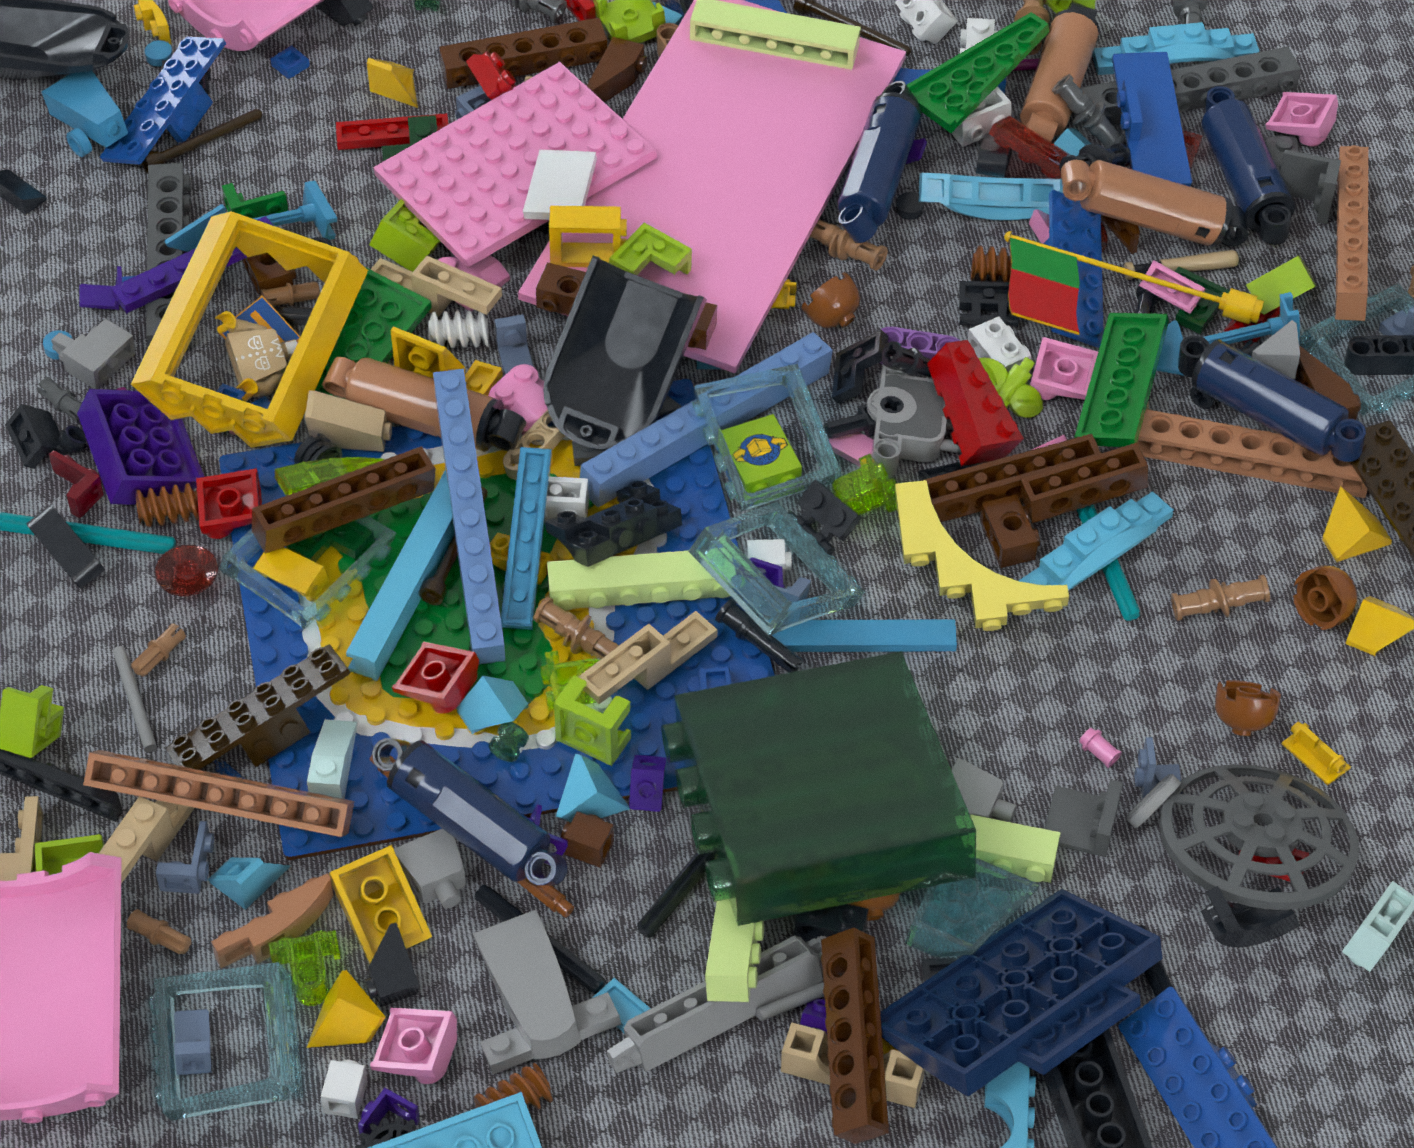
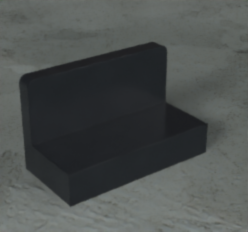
M21 404L5 424L25 467L35 469L43 457L53 450L63 456L68 454L60 446L58 440L60 431L49 411Z

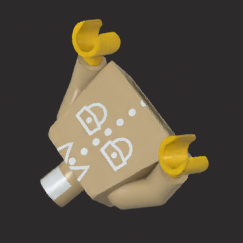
M229 311L222 312L215 317L216 320L219 319L223 322L222 325L217 327V331L219 333H224L227 330L231 332L227 333L225 346L238 382L236 388L246 392L242 400L246 402L252 397L269 396L278 387L287 367L286 360L291 359L297 341L294 339L280 343L275 329H267L265 326L237 319Z

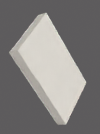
M539 150L523 209L524 219L549 220L550 206H585L597 161L596 152Z

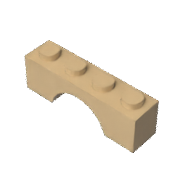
M791 1022L782 1049L781 1072L830 1085V1068L827 1058L828 1038L826 1032ZM892 1049L883 1055L887 1101L915 1108L925 1070L900 1051Z

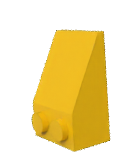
M394 326L390 330L394 366L433 378V372L464 369L465 374V366L446 347Z
M392 845L329 872L335 894L369 964L389 925L392 923H397L406 949L432 938Z

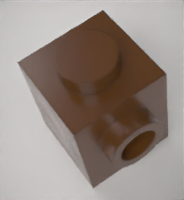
M577 811L572 822H566L561 833V838L568 841L564 855L601 868L614 843L613 824L603 821L596 815H586Z

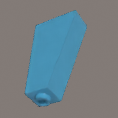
M92 70L69 74L42 91L50 115L74 129H81L87 137L102 146L108 147L128 134L120 109Z

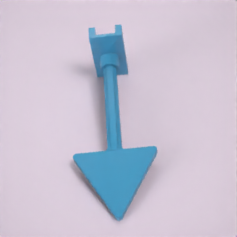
M315 180L304 183L303 205L299 206L298 209L266 216L274 226L298 221L302 223L313 221L322 237L328 240L335 239L336 234L329 223L337 222V216ZM220 204L166 239L165 244L167 247L187 252L195 249L211 216L226 213L225 206Z
M1291 292L1280 294L1279 317L1267 319V322L1203 338L1209 344L1218 339L1227 344H1232L1265 335L1272 336L1293 320L1297 323L1300 345V318L1298 309L1293 310V295ZM1176 320L1168 324L1156 371L1183 375L1178 369L1180 343L1183 340V336Z

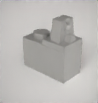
M106 318L98 326H94L87 336L81 334L74 340L59 332L51 339L53 343L52 348L59 354V359L64 363L65 371L93 389H98L135 355L133 335Z

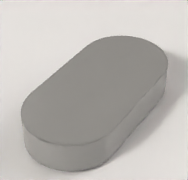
M1173 774L1165 776L1129 812L1126 820L1134 828L1140 826L1179 787L1181 782Z

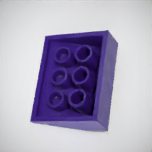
M88 390L77 415L110 504L136 505V490L139 489L145 498L149 488L153 489L156 496H159L161 486H165L168 494H172L173 485L176 484L181 492H184L186 483H189L192 489L197 488L196 478L204 477L182 418L170 420L139 391Z

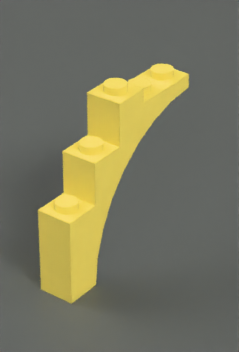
M926 480L895 484L904 564L911 563L912 566H925L930 561L935 560L940 596L947 595V598L956 599L964 597L965 593L971 592L975 628H983L984 631L1001 629V625H1007L1008 612H1012L1013 615H1026L1031 613V610L1043 608L1046 612H1055L1068 605L1069 593L1067 585H1037L1016 581L997 574L973 560L954 542L942 526L932 505Z

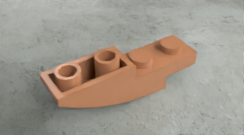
M329 874L311 878L302 886L289 892L279 893L267 902L268 915L256 917L247 925L234 931L224 932L217 939L211 941L215 959L220 968L222 969L251 954L257 964L299 938L319 918L334 896Z

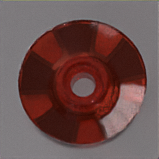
M180 545L168 550L160 557L155 567V576L159 586L169 594L176 596H192L205 591L213 584L218 574V565L214 555L206 548L198 545Z

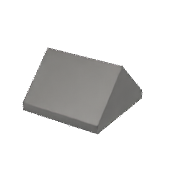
M1291 320L1253 351L1252 357L1294 380L1299 363L1300 350L1297 323Z

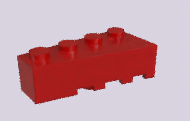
M962 340L946 343L927 364L937 394L944 399L945 407L943 412L945 418L951 420L954 429L951 436L954 444L959 445L962 453L959 456L961 466L1005 458L1024 439L1017 424L1012 419L969 341Z

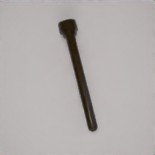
M817 0L794 1L793 9L801 14L814 13L832 22L861 27V36L871 41L906 51V56L911 53L909 46L817 3Z
M260 109L249 111L162 152H153L151 150L141 164L148 174V165L165 164L167 161L262 118V111Z
M481 487L484 503L488 491L486 488ZM455 534L434 577L425 580L419 591L420 598L430 605H440L447 593L445 581L458 556Z

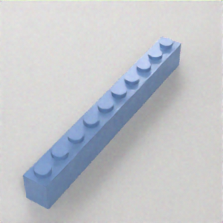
M812 332L581 464L580 478L588 479L589 499L597 507L602 506L617 497L616 491L628 487L629 483L645 481L717 439L718 431L743 424L829 374L833 350L819 336Z
M464 369L433 372L434 391L471 651L476 653L479 664L505 661V645Z

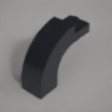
M1218 885L1206 891L1211 903L1201 913L1217 942L1224 946L1247 947L1261 944L1280 937L1300 926L1292 909H1262L1239 903H1230L1225 900ZM1278 886V887H1276L1275 889H1273V890H1271V891H1269V892H1282V891H1281L1280 887Z

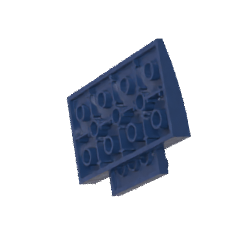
M1060 889L880 1012L882 1038L924 1070L967 1097L1018 1061L1045 1075L1141 1006L1140 994L1125 987V985L1163 959L1160 936L1064 889Z

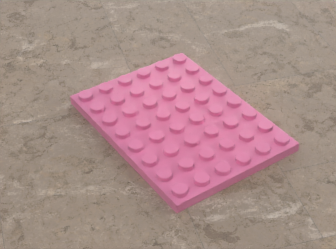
M558 62L514 87L513 90L496 97L376 165L373 169L375 176L399 200L402 199L405 202V206L469 268L549 221L524 219L523 215L539 150L596 152L597 161L587 198L656 159L657 154L653 146L561 62Z

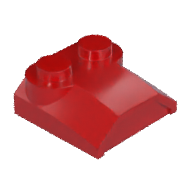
M485 51L482 55L473 54L466 61L487 97L491 100L516 87L515 78L502 67L505 65V62L496 52L491 54Z
M257 468L196 478L199 527L202 534H206L212 539H222L228 536L233 531V528L252 524V508L262 505V493Z
M423 641L419 651L396 684H393L391 688L395 693L430 703L432 709L437 713H449L460 705L478 677L479 659L476 653L472 651Z

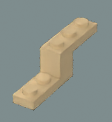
M426 256L413 272L382 258L370 269L431 300L432 308L429 313L436 312L437 316L441 315L452 300L487 315L502 297L501 287L429 256Z
M697 611L664 635L660 634L650 624H647L578 676L587 682L583 690L598 704L602 703L633 678L649 690L717 638L718 629Z
M38 796L25 797L24 810L18 811V827L22 830L21 838H16L15 853H0V881L17 880V874L36 872L35 843L41 842L43 811Z
M139 796L98 854L122 858V884L141 855L155 861L159 860L194 810V807L160 800L154 803Z

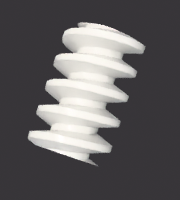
M469 310L465 319H462L460 312L456 311L454 318L450 319L448 312L444 311L442 319L439 320L436 312H432L428 321L429 341H436L437 344L444 346L446 340H448L450 347L455 348L457 340H460L462 347L466 348L469 339L472 340L474 347H479L480 341L483 339L486 347H489L488 318L483 313L478 312L477 319H474L472 312Z

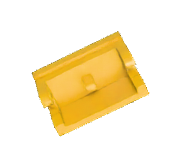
M285 547L266 554L263 552L253 567L254 572L259 574L260 577L264 579L268 577L295 590L311 602L315 600L324 585H327L329 582V578L322 565Z

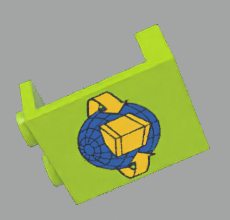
M774 414L718 431V452L722 459L727 457L731 459L743 483V500L745 503L761 500L769 495L789 491L801 486L802 466Z

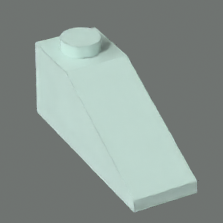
M324 720L311 757L307 779L308 792L345 799L357 722Z
M1392 881L1342 952L1354 964L1362 966L1370 972L1414 911V896Z

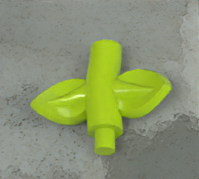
M984 357L979 358L1006 408L1009 406L1010 410L1017 417L1031 418L1042 411L1043 401L1040 393L1033 386L1026 384L1032 376L1029 372L1035 364L1031 359L1025 357L1020 365L1014 364L1008 372L1005 365L997 360Z

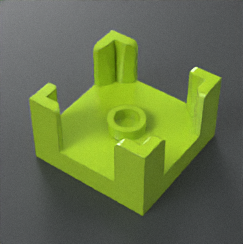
M593 0L596 17L600 18L603 29L610 41L613 37L642 43L657 37V28L666 23L665 12L659 2L654 6L651 0H615L607 3V0Z
M573 675L554 702L556 740L612 766L631 739V730L617 731L630 712V701L620 696H615L604 713L596 711L576 701L587 685V682Z

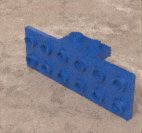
M185 37L179 43L172 57L165 62L164 68L156 79L150 83L149 89L136 103L131 114L124 121L128 134L106 147L100 155L102 161L140 165L166 129L176 142L186 141L213 103L199 82L226 45L223 38Z
M1168 53L1113 54L1112 63L1118 90L1117 105L1118 108H1121L1122 112L1121 128L1125 130L1127 146L1131 155L1132 170L1191 186L1192 178Z
M1052 190L1049 193V238L1043 244L1102 261L1101 215L1083 209L1080 200H1070L1063 193ZM1077 260L1080 284L1076 316L1080 334H1073L1051 327V331L1100 348L1104 333L1102 268Z
M1168 987L1118 1025V1028L1194 1148H1278L1253 1110V1107L1258 1105L1251 1095L1255 1092L1253 1086L1243 1074L1240 1076L1237 1074L1233 1067L1236 1061L1226 1047L1219 1048L1209 1042L1175 988Z

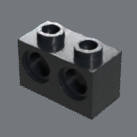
M803 893L795 918L794 936L801 937L805 942H808L821 935L829 937L851 928H856L866 933L869 909Z

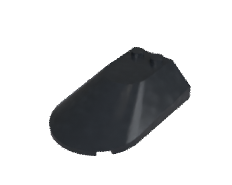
M0 0V77L29 79L87 72L114 62L128 47L129 30L126 24H121L116 20L114 13L103 8L59 0Z
M593 255L544 379V401L552 422L559 431L581 446L606 450L653 424L662 409L707 299L700 295L694 296L682 293L626 272Z

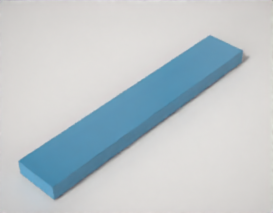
M520 447L501 612L502 628L533 629L552 458L551 449Z
M955 619L796 620L794 623L785 620H767L766 626L767 632L792 652L956 651L957 649Z

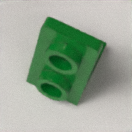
M233 183L222 185L227 212L232 211L253 219L289 211L285 191L245 201L242 193H236Z

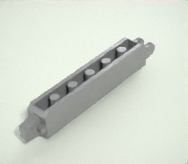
M821 935L816 939L805 942L801 937L792 936L761 952L760 964H754V967H757V987L751 988L749 1002L707 1001L706 981L631 1018L623 1028L626 1038L607 1050L611 1067L618 1073L640 1065L647 1072L756 1016L757 1008L822 982L821 939L826 937Z

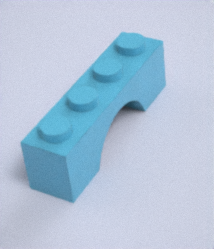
M1021 1062L1015 1063L985 1085L984 1107L1001 1116L1011 1134L1008 1141L1000 1148H1034V1139H1028V1128H1034L1035 1107H1028L1029 1097L1035 1096L1036 1077L1029 1076V1067Z

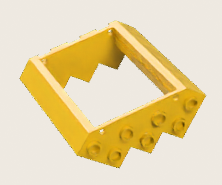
M231 211L211 216L131 385L170 420L191 416L210 434L232 430L251 448L292 441L305 414L309 390L315 391L368 270L359 262L356 256L348 251ZM235 246L247 257L268 253L287 271L307 266L325 283L268 409L174 377Z

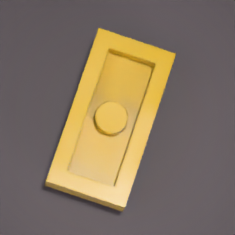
M475 360L465 374L466 388L488 396L491 388L503 377L502 368Z

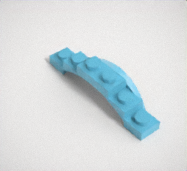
M1203 22L1149 27L1148 35L1121 38L1120 46L1094 48L1092 58L1097 75L1114 74L1112 56L1117 53L1167 52L1169 64L1194 61H1217L1260 51L1254 33L1231 35L1229 28L1205 30Z
M920 173L919 202L941 203L959 214L987 220L1031 219L1035 209H1039L1049 215V193L1052 190L1063 193L1062 178H999L944 173Z
M1153 491L1137 502L1131 498L1115 510L1109 506L1064 536L1063 544L1041 558L1039 567L1019 581L1037 585H1067L1069 591L1156 532L1160 525L1172 518L1174 510Z

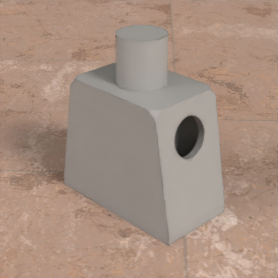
M957 758L937 801L936 808L1012 822L1017 805L1001 800L1004 785L1001 779L961 758Z
M440 829L394 848L411 890L421 902L428 903L439 898L442 906L448 909L456 906L461 901L457 890L466 885L465 872L455 838L444 829Z

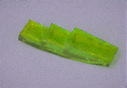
M344 457L302 462L275 469L274 478L287 496L384 459Z

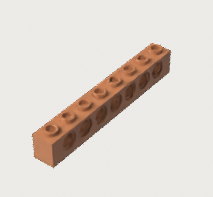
M1353 145L1340 146L1339 149L1341 164L1337 178L1335 320L1365 321L1368 295L1369 147Z
M1146 409L1137 442L1144 457L1338 493L1340 486H1342L1352 496L1366 497L1368 489L1351 463L1338 460L1334 457L1331 450L1327 454L1319 456L1286 437L1270 431L1255 430L1237 425L1185 417L1178 414L1153 411L1151 409Z
M103 750L89 752L83 783L85 786L343 837L349 833L355 803L352 800Z

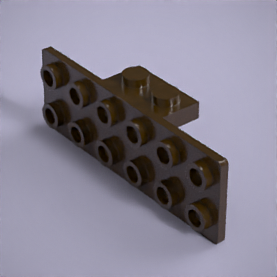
M1388 420L1365 428L1366 435L1362 454L1357 460L1350 463L1414 558V454L1393 423Z
M330 644L317 648L306 659L285 668L282 674L276 678L258 685L246 697L231 702L227 709L216 716L204 719L197 728L187 734L176 737L166 747V750L175 765L200 770L241 744L256 768L311 733L296 708L348 676L350 671Z

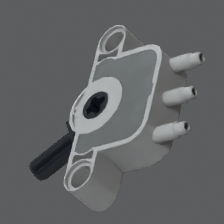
M882 365L879 389H876L869 395L867 404L858 406L857 415L823 424L824 435L828 439L864 431L867 437H872V468L870 471L881 479H888L896 474L899 459L931 462L940 456L941 451L961 452L959 445H955L953 440L944 439L946 429H954L951 420L945 418L943 412L945 402L943 397L938 396L933 379L909 376V374L904 373L898 367L888 368Z

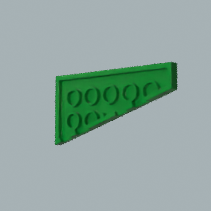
M1030 12L908 83V88L920 103L919 108L921 112L952 133L1050 32L1049 24Z
M366 268L368 270L367 275L315 391L332 395L324 389L322 383L336 357L348 358L355 363L361 358H371L388 363L393 356L390 330L394 326L412 333L432 308L431 300Z

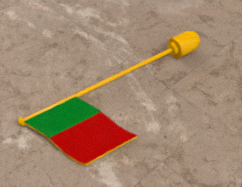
M1008 231L1004 235L1005 241L1010 243L1012 262L1008 291L1011 315L1073 334H1080L1076 316L1080 284L1077 260L1218 302V309L1223 310V317L1246 324L1250 322L1257 324L1264 304L1263 300L1257 299L1258 296L1233 288L1230 289L1229 293L1223 292L1222 297H1218L1012 235V231Z

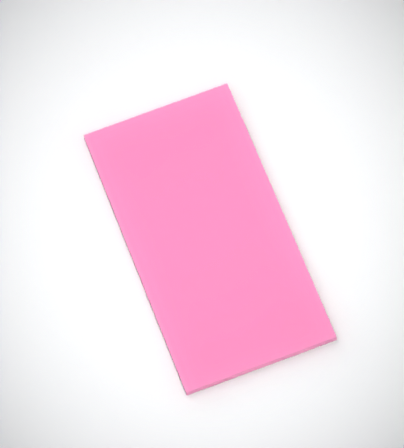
M694 0L623 117V120L656 149L657 158L587 198L585 206H621V219H627V236H621V238L628 239L645 222L692 249L691 271L687 275L681 271L674 275L650 261L637 276L682 293L703 296L707 299V303L717 305V324L707 349L703 350L687 346L684 356L736 374L852 159L873 101L882 94L888 85L893 83L906 59V51L860 37L854 66L850 70L690 40V19L697 1ZM718 0L776 11L744 0ZM562 233L563 242L613 243V234ZM549 242L518 292L519 300L536 305V287L547 262L550 263ZM568 267L584 272L587 271V267Z

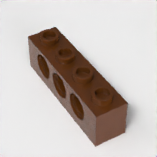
M1130 444L1021 478L1022 502L1029 511L1031 522H1039L1148 488V464L1138 444Z

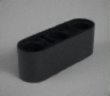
M986 133L979 150L976 174L1005 178L1011 159L1014 137Z
M1414 335L1355 336L1348 342L1343 366L1346 371L1353 375H1414Z
M51 504L26 523L33 534L80 589L105 570L98 559Z

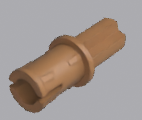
M317 282L296 285L286 283L284 287L261 289L260 293L272 306L288 303L290 306H294V302L318 299L320 288Z
M170 624L156 640L149 641L148 648L131 664L134 673L144 677L160 661H166L169 658V653L186 638L184 631L180 629L175 634V630L179 626Z
M139 909L134 910L127 920L128 929L150 939L149 941L153 945L160 944L178 954H186L192 942L190 937L169 927L168 922L165 920L159 921Z

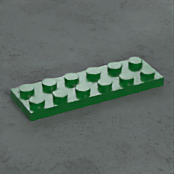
M1109 313L1075 438L1093 434L1098 446L1124 447L1138 442L1169 324L1168 314Z

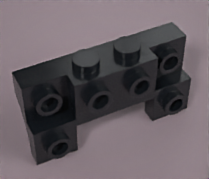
M634 481L629 483L628 487L616 491L619 504L586 518L577 515L573 511L560 512L557 514V517L545 521L546 533L557 538L568 549L576 562L589 567L682 526L681 508L661 500L660 489L650 486L644 481Z

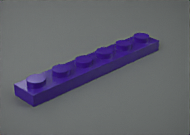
M266 216L258 219V221L274 226ZM235 246L226 267L247 258V256ZM195 249L111 287L112 295L127 314L176 291Z

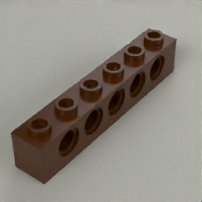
M600 18L440 46V65L447 89L479 84L466 63L473 54L482 55L485 51L491 54L496 52L505 62V65L502 67L509 71L513 77L542 72L558 62H561L565 67L598 62L607 49V38Z
M547 262L536 287V307L549 312L569 315L586 272ZM705 303L688 347L707 349L717 324V305Z
M1088 434L925 480L927 481L932 505L940 522L981 512L982 502L1016 494L1019 500H1022L1021 478L1101 454L1093 434Z
M422 446L252 508V532L265 554L434 491L436 468Z
M851 928L821 939V963L823 965L824 977L823 994L826 1007L825 1026L828 1038L827 1058L830 1068L829 1090L832 1099V1127L834 1129V1136L857 1144L888 1134L889 1123L875 937L856 928Z

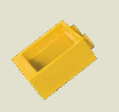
M550 206L549 243L550 263L564 267L588 268L593 255L609 263V258L627 240V238H621V236H627V219H621V206ZM562 233L613 234V243L563 242Z

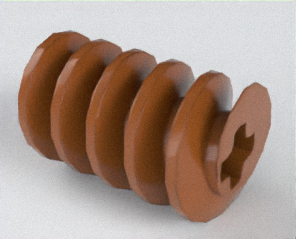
M979 245L975 253H973L970 281H973L975 275L979 274L981 281H985L987 276L991 275L992 282H997L999 276H1002L1003 282H1009L1012 267L1011 254L1008 256L1006 248L1002 247L999 254L996 255L994 246H990L987 254H985L983 246Z
M189 483L185 484V489L182 493L177 484L173 485L172 494H168L165 486H161L159 496H156L153 489L149 488L145 498L140 489L136 490V506L140 525L143 519L148 528L152 527L153 520L156 518L159 525L163 526L166 516L169 517L172 524H176L179 514L184 522H189L191 513L199 521L197 489L193 491Z
M533 1063V1069L528 1066L522 1068L521 1076L517 1073L511 1074L509 1076V1083L503 1079L497 1083V1090L494 1087H488L485 1090L486 1097L480 1093L473 1096L476 1108L522 1092L526 1105L531 1103L537 1110L541 1109L540 1097H543L549 1103L553 1102L549 1082L536 1063Z

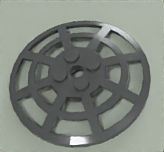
M1230 764L1214 766L1199 770L1182 779L1179 787L1163 804L1159 830L1162 843L1169 857L1184 874L1204 889L1210 890L1218 885L1226 900L1262 909L1290 910L1305 908L1322 903L1335 896L1347 885L1353 876L1359 856V841L1349 817L1322 790L1289 773L1256 765ZM1235 775H1252L1258 777H1236ZM1216 776L1222 779L1208 786L1199 796L1179 794L1188 786L1201 780ZM1244 784H1260L1273 788L1269 794L1250 792ZM1225 787H1230L1237 795L1229 802L1210 798L1217 791ZM1297 789L1302 790L1303 792L1312 796L1320 803H1322L1326 808H1319V806L1313 800H1311L1307 795L1303 794ZM1285 792L1298 798L1309 808L1295 809L1289 803L1282 800ZM1173 805L1194 806L1192 821L1196 832L1178 840L1172 823ZM1207 808L1223 812L1221 824L1207 828L1203 817V809ZM1317 819L1321 828V839L1304 831L1302 820ZM1328 819L1339 820L1346 831L1350 841L1348 856L1330 845L1331 828ZM1256 823H1264L1267 825V827L1260 826ZM1225 836L1235 847L1241 850L1239 855L1224 848L1215 838ZM1299 841L1316 849L1309 856L1299 861H1296L1291 853L1297 847ZM1204 843L1217 857L1233 865L1228 880L1222 879L1202 867L1186 850ZM1254 855L1260 857H1279L1282 864L1259 863L1252 861ZM1325 855L1342 866V869L1333 878L1309 889L1301 873L1316 866L1323 860ZM1247 871L1263 875H1288L1294 892H1266L1240 885Z

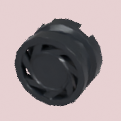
M321 433L317 434L318 437L314 438L311 435L305 439L297 449L294 457L295 466L302 472H305L313 482H320L331 476L342 460V450Z

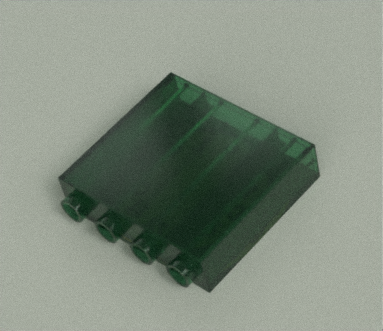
M902 651L674 695L676 722L661 725L665 755L668 763L684 761L686 767L675 770L677 789L683 808L699 806L701 812L690 815L691 831L697 853L714 852L716 860L705 862L711 898L713 902L729 899L738 926L976 877V828Z

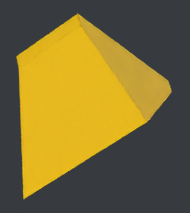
M368 58L367 71L370 92L418 108L413 80L414 69L391 61Z
M1340 486L1322 538L1336 562L1391 545L1392 539L1378 518Z
M1368 596L1361 603L1345 644L1375 656L1377 651L1414 629V618L1396 606Z
M347 970L341 971L326 995L306 1048L368 1043L386 1018Z

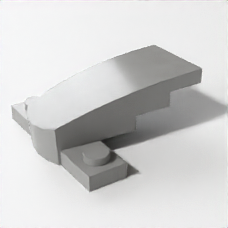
M537 910L473 933L475 943L485 961L488 973L501 996L503 1006L516 1026L512 1030L480 1042L492 1074L531 1059H546L561 1055L575 1047L581 1040L621 1025L620 1016L608 992L576 1005H571L558 960Z

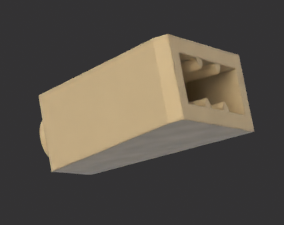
M309 390L305 412L309 436L312 435L315 438L318 437V433L324 434L331 443H334L341 449L384 452L386 440L390 441L392 436V423L387 422L385 410Z

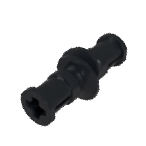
M1122 143L1114 144L1110 148H1103L1099 144H1089L1082 147L1077 156L1067 155L1063 157L1060 161L1059 169L1061 173L1062 166L1071 160H1082L1089 167L1097 160L1126 167L1130 163L1131 155L1128 147Z

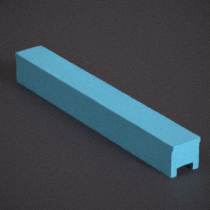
M446 469L346 651V656L353 658L348 666L350 672L372 678L374 681L379 679L421 600L419 591L424 581L434 576L452 541L455 532Z

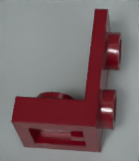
M53 450L49 454L53 472L74 484L66 496L71 514L81 519L104 495L101 478L95 470L91 468L86 469L77 464L70 456H63Z

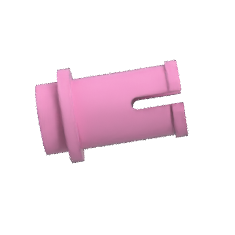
M1093 728L1088 729L1079 740V743L1082 744V749L1084 751L1089 750L1107 768L1111 767L1120 758L1122 752L1104 739L1099 729L1096 731Z

